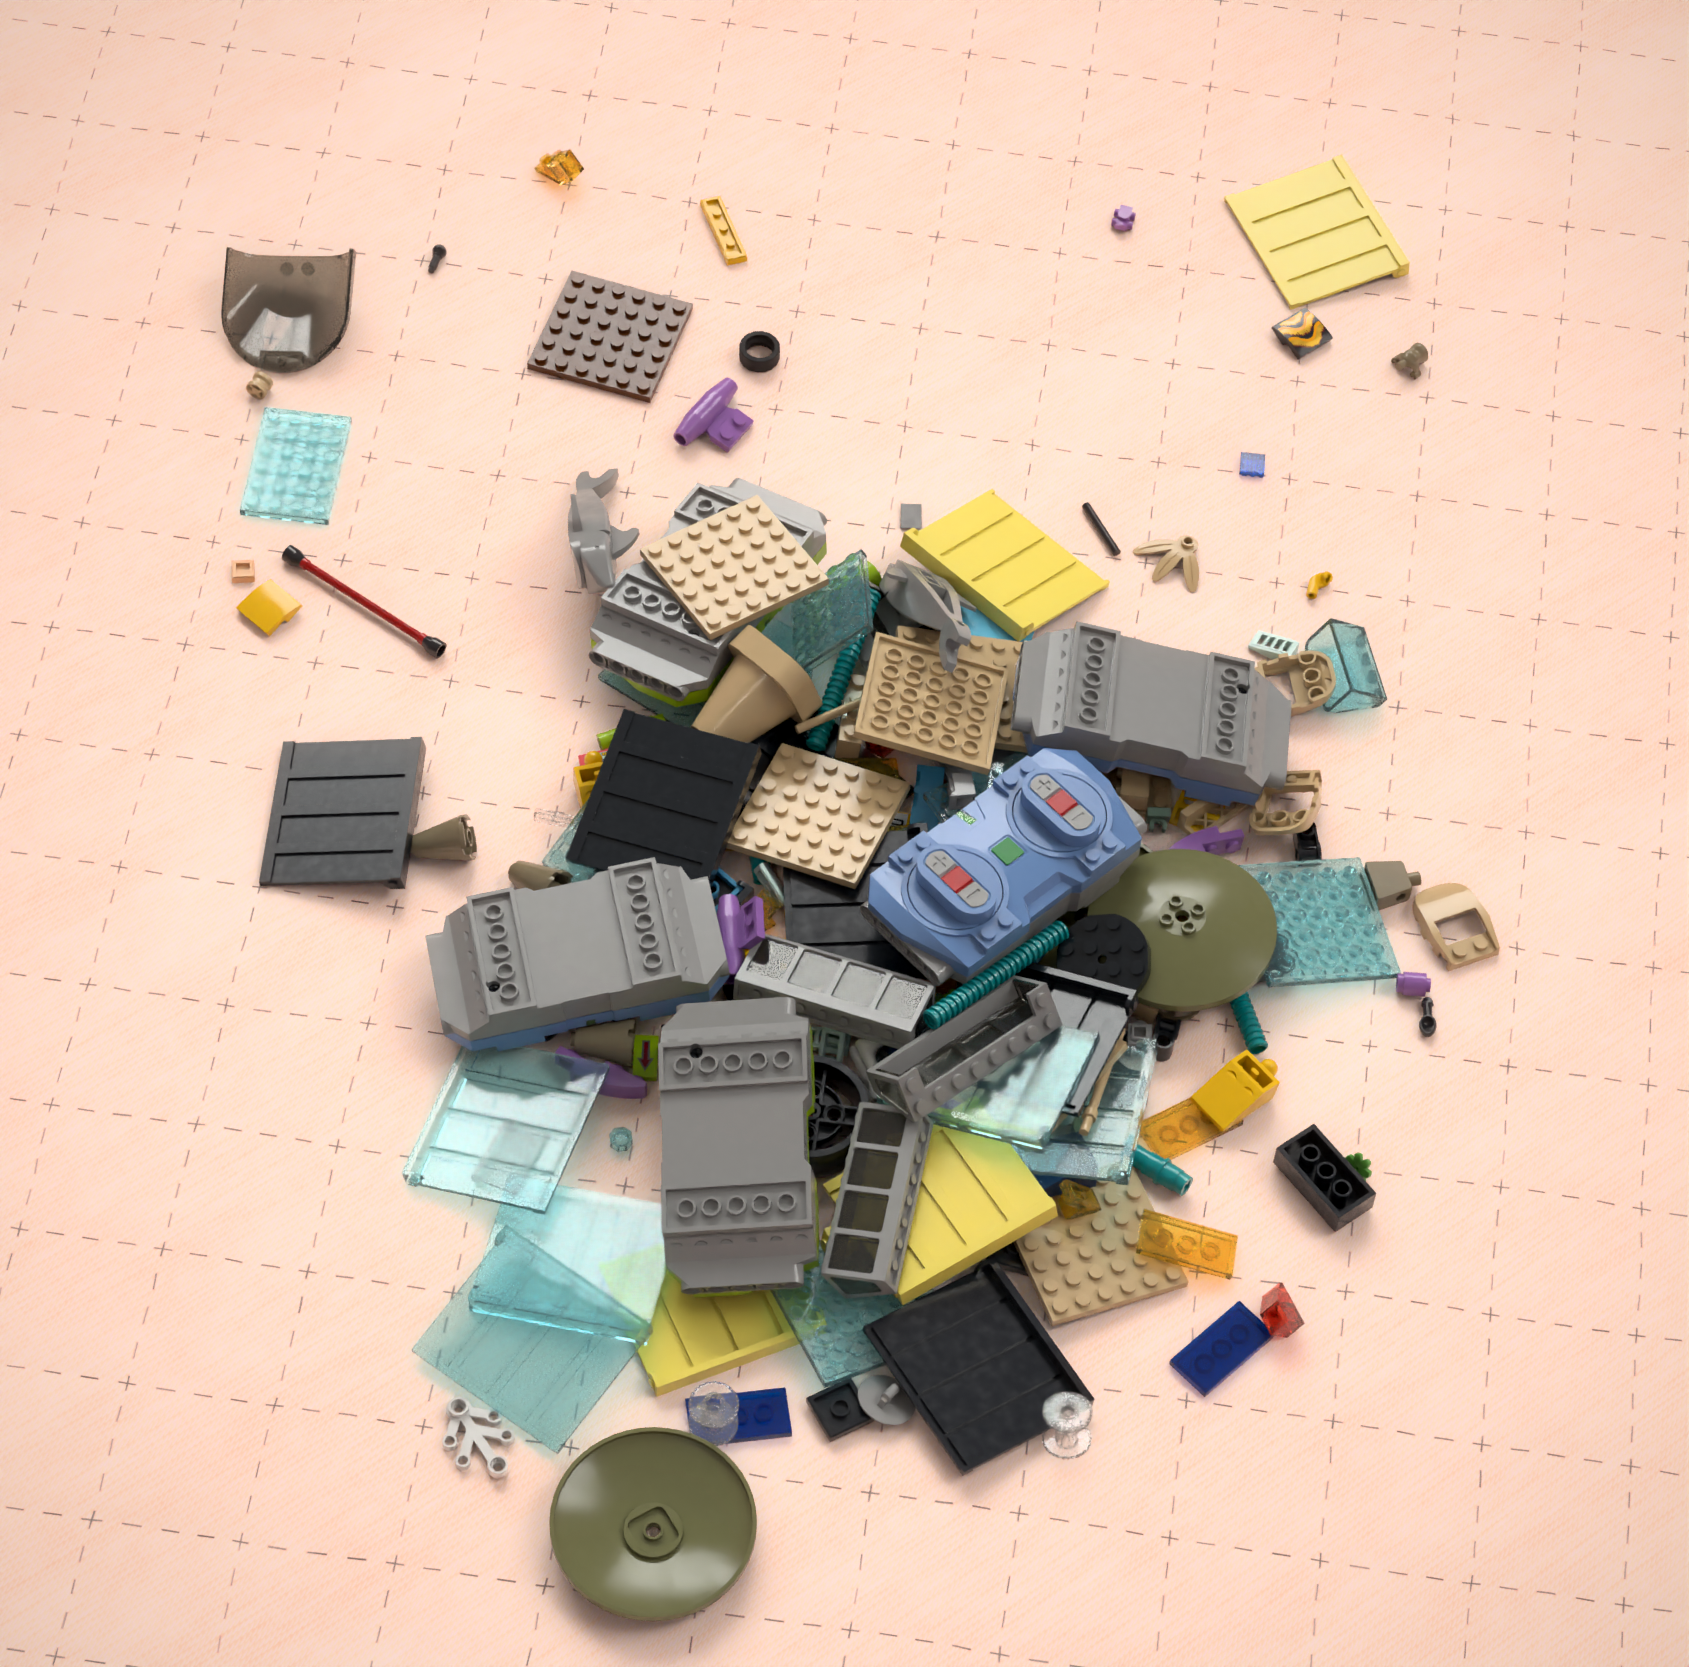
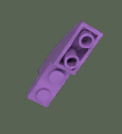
M1217 826L1182 838L1169 849H1191L1215 855L1234 853L1241 849L1245 835L1242 829L1220 833Z
M559 1046L555 1052V1065L570 1072V1083L600 1095L623 1099H645L647 1096V1083L638 1075L626 1072L618 1064L606 1061L602 1067H599L596 1062L586 1060L574 1050L566 1049L562 1046Z

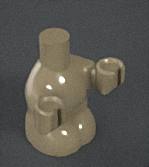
M1417 342L1404 353H1399L1392 358L1391 362L1395 363L1398 371L1406 367L1411 368L1410 377H1414L1415 380L1421 376L1419 364L1428 360V351L1423 344Z

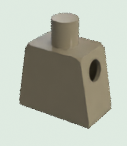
M1402 861L1365 862L1362 876L1375 911L1408 901L1412 886H1418L1422 883L1419 871L1407 873Z

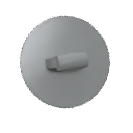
M873 1375L866 1378L859 1386L858 1401L860 1406L873 1420L885 1425L895 1426L904 1424L912 1418L915 1406L895 1378L887 1375Z

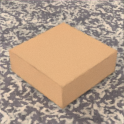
M254 560L231 561L232 583L255 582Z

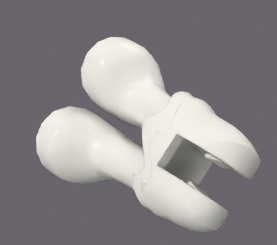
M861 1038L855 1042L854 1046L849 1048V1052L861 1076V1080L865 1083L871 1094L873 1103L877 1104L880 1096L873 1091L866 1070L877 1064L875 1052L884 1045Z

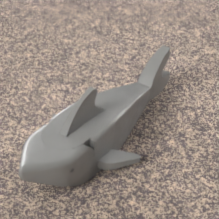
M618 468L608 469L597 478L590 477L589 471L581 472L576 478V495L575 493L570 494L571 506L568 513L570 549L578 588H586L588 594L603 593L615 585L617 575L616 559L627 552L640 535L638 528L622 531L610 525L607 509L601 500L616 485L619 477Z
M897 559L895 564L890 563L879 588L891 606L899 612V626L918 628L925 625L941 632L939 640L940 660L944 670L952 673L957 665L959 647L961 644L968 646L971 641V631L967 624L962 621L960 606L973 612L977 608L957 594L950 583L943 577Z

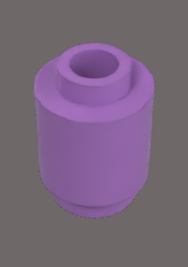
M1405 971L1403 974L1397 973L1396 992H1400L1402 995L1425 997L1426 992H1430L1431 978H1427V973Z

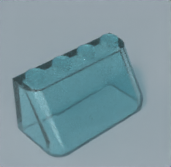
M1330 618L1308 638L1305 644V651L1313 650L1326 654L1332 661L1336 675V687L1331 698L1322 705L1324 711L1342 713L1378 708L1387 700L1364 627Z

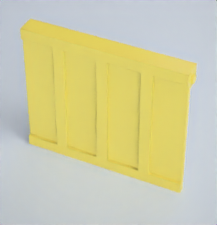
M1342 154L1333 157L1332 160L1237 194L1232 193L1224 196L1225 203L1230 207L1283 294L1290 310L1388 274H1392L1394 278L1409 274V260Z
M993 489L920 531L915 528L909 529L904 532L900 547L933 574L946 579L959 595L1017 641L1023 640L1031 632L1098 591L1106 589L1110 583L1107 579L1103 580L998 497Z
M977 1097L933 1121L897 1294H893L902 1305L1058 1216L1054 1200L1044 1191ZM902 1139L891 1146L899 1147ZM880 1151L866 1159L860 1186L890 1189L898 1154ZM843 1173L823 1184L825 1191L835 1205ZM858 1192L852 1223L857 1230L878 1233L882 1231L889 1196ZM862 1237V1244L875 1261L879 1239Z
M664 1244L605 1265H599L600 1273L605 1280L649 1377V1384L657 1397L826 1334L827 1324L825 1317L820 1311H816L805 1286L790 1289L758 1290L745 1295L694 1297L692 1294L682 1293L681 1284L670 1275L665 1263Z

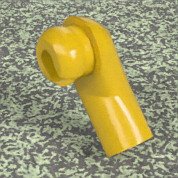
M1325 571L1312 576L1309 579L1306 596L1309 599L1317 598L1318 589L1326 587L1332 582V574Z

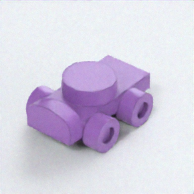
M1120 205V209L1115 208L1114 217L1117 218H1112L1111 226H1114V229L1127 231V229L1132 230V221L1135 220L1136 213L1132 212L1133 207Z

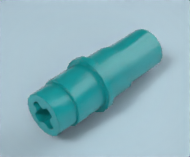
M1132 1140L1126 1144L1121 1153V1160L1126 1161L1141 1171L1142 1174L1152 1179L1155 1185L1160 1184L1180 1196H1183L1189 1190L1193 1182V1177L1172 1164L1169 1158L1164 1159Z

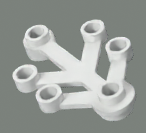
M454 1397L446 1405V1414L450 1418L447 1433L442 1438L444 1450L454 1451L457 1448L456 1434L461 1422L466 1432L460 1453L455 1458L456 1468L460 1471H466L470 1468V1453L474 1442L488 1462L489 1474L494 1478L504 1477L508 1473V1461L505 1457L496 1455L484 1437L499 1440L502 1445L510 1446L515 1440L514 1432L509 1428L503 1430L492 1428L501 1423V1413L499 1410L471 1407L469 1401L465 1398ZM457 1408H461L463 1410L460 1413L454 1412V1410ZM496 1415L498 1419L490 1420L489 1417ZM471 1418L486 1420L487 1424L492 1427L477 1425ZM504 1435L511 1436V1438L508 1440H505L502 1437ZM448 1440L454 1441L452 1445H447L445 1442ZM463 1459L467 1461L464 1465L458 1463ZM495 1467H502L503 1470H502V1471H494V1468H495Z

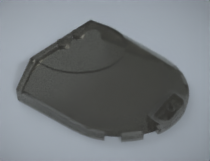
M227 247L221 318L224 333L235 352L250 365L272 373H293L305 370L329 356L341 342L350 321L357 253L355 249L349 248V252L333 256H276L250 254Z

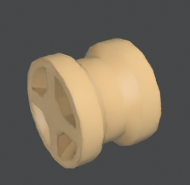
M258 371L253 375V380L249 381L246 385V390L254 398L264 399L267 395V390H270L274 384L273 380L266 373Z

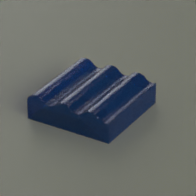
M1241 452L1239 475L1263 478L1266 454Z

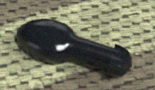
M1425 997L1421 1002L1423 1017L1419 1021V1029L1422 1035L1431 1037L1436 1031L1437 1023L1432 1015L1433 1000L1430 997Z

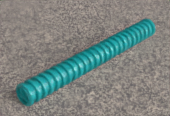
M864 588L861 591L860 601L857 602V607L854 610L855 613L852 615L853 620L850 621V626L847 629L848 632L845 634L846 638L843 640L841 651L838 653L839 657L836 659V664H834L835 670H832V676L829 678L830 682L827 683V689L824 691L825 695L822 697L823 705L817 710L818 714L816 716L842 705L841 700L844 699V694L847 691L846 688L849 686L850 675L854 672L855 663L858 661L860 650L863 648L862 644L865 642L867 631L870 629L869 625L872 623L871 619L874 618L876 607L879 604L878 600L881 599L880 593L874 589ZM832 719L811 728L806 745L812 750L824 751L826 749L825 745L828 743L827 738L830 737L835 720Z
M1055 921L1053 924H1050L1037 935H1034L1021 946H1018L1005 957L995 962L994 965L986 968L978 976L970 979L962 987L957 988L956 991H953L941 999L940 1002L923 1012L925 1023L934 1030L938 1029L945 1022L954 1018L956 1014L961 1013L967 1007L977 1002L978 999H981L993 991L994 988H997L1000 984L1010 979V977H1013L1016 973L1026 968V966H1029L1032 962L1042 957V955H1045L1058 944H1061L1069 938V931L1066 925L1061 921Z
M1245 992L1229 1003L1231 1004L1234 1016H1236L1235 1019L1238 1022L1245 1045L1248 1047L1247 1050L1251 1054H1259L1267 1049L1268 1043L1265 1041V1035H1263L1256 1012L1253 1010L1254 1006L1251 1004L1249 993Z

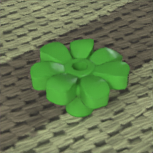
M1360 1152L1355 1153L1354 1156L1350 1154L1345 1157L1365 1181L1366 1178L1371 1177L1372 1171L1368 1169L1371 1165L1370 1159L1363 1160V1154Z

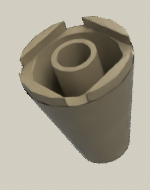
M467 814L459 815L413 835L411 853L415 854L417 858L475 860L476 857L472 856V853L477 852V843L474 827H469L467 823L468 820H471Z
M521 860L513 863L508 870L509 880L518 889L528 888L533 891L571 883V878H573V875L566 870Z
M629 1018L578 1027L576 1032H571L570 1046H575V1052L632 1067V1052L634 1051L636 1035L635 1019Z

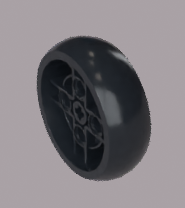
M814 1055L815 1095L817 1096H815L814 1103L815 1111L811 1114L812 1116H808V1136L811 1137L809 1138V1164L812 1167L815 1178H821L836 1174L845 1169L846 1156L850 1147V1138L853 1134L859 1103H873V1100L865 1083L852 1069L834 1059ZM833 1089L844 1095L853 1106L843 1105L841 1098ZM831 1118H836V1119H838V1120L832 1121V1120H830V1119H831ZM839 1136L847 1137L837 1145L826 1148L833 1144Z

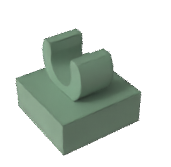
M1147 807L1145 822L1149 824L1150 832H1153L1155 824L1162 826V833L1166 832L1167 824L1171 817V808Z

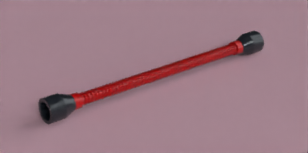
M289 545L283 551L282 560L289 565L309 571L388 623L399 628V630L417 640L426 652L436 659L444 654L447 644L439 638L419 632L382 607L371 602V600L311 563L302 551L293 545Z

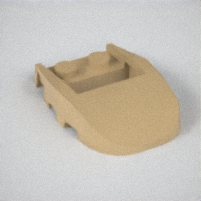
M1313 650L1300 651L1299 655L1288 656V653L1278 655L1279 658L1270 661L1264 659L1257 662L1258 667H1255V670L1264 678L1269 675L1289 673L1296 703L1291 705V716L1323 705L1334 693L1336 675L1331 659L1322 652Z
M1287 771L1283 790L1264 787L1254 806L1251 805L1252 813L1249 816V823L1254 833L1257 835H1282L1300 833L1309 829L1321 808V771ZM1314 793L1310 810L1300 809L1296 812L1277 810L1273 813H1267L1272 794Z
M1444 883L1424 889L1417 894L1412 908L1415 920L1419 922L1421 927L1420 933L1423 939H1427L1432 945V951L1437 957L1442 956L1448 963L1446 966L1448 971L1499 955L1500 946L1490 915L1468 887L1459 883ZM1475 910L1486 928V932L1446 945L1435 923Z

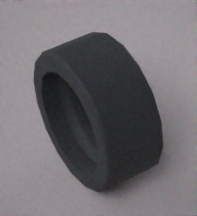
M754 331L746 334L741 339L739 344V360L743 367L749 371L759 373L767 372L777 366L780 359V343L775 336L764 331ZM754 346H764L770 349L772 353L769 356L757 358L748 354L747 350Z

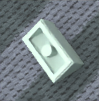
M768 862L759 864L754 869V873L779 910L784 907V887Z

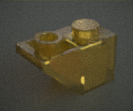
M571 149L565 151L557 150L551 155L549 153L543 155L539 159L540 163L534 168L536 172L559 185L572 182L584 170Z

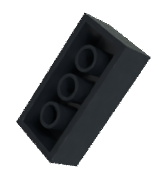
M1312 1124L1276 1148L1273 1163L1334 1232L1373 1208L1377 1193L1315 1124Z

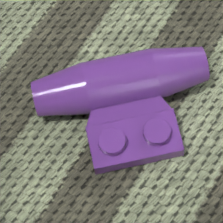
M726 377L705 392L685 414L673 434L678 444L687 446L706 432L710 441L727 453L732 449L754 422L753 419L739 409L727 407L738 390L736 382Z
M726 894L719 898L717 919L730 972V977L726 980V984H734V979L745 960V949L750 950L765 939L763 899L754 896L742 905L741 909L737 896Z

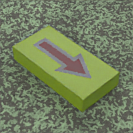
M635 1035L632 1075H638L645 1081H657L658 1035Z

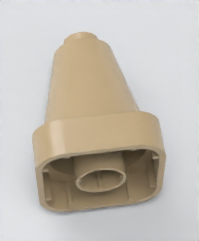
M747 625L728 644L734 659L691 725V728L750 743L790 717L799 724L807 721L823 703L806 671L791 656L756 628Z

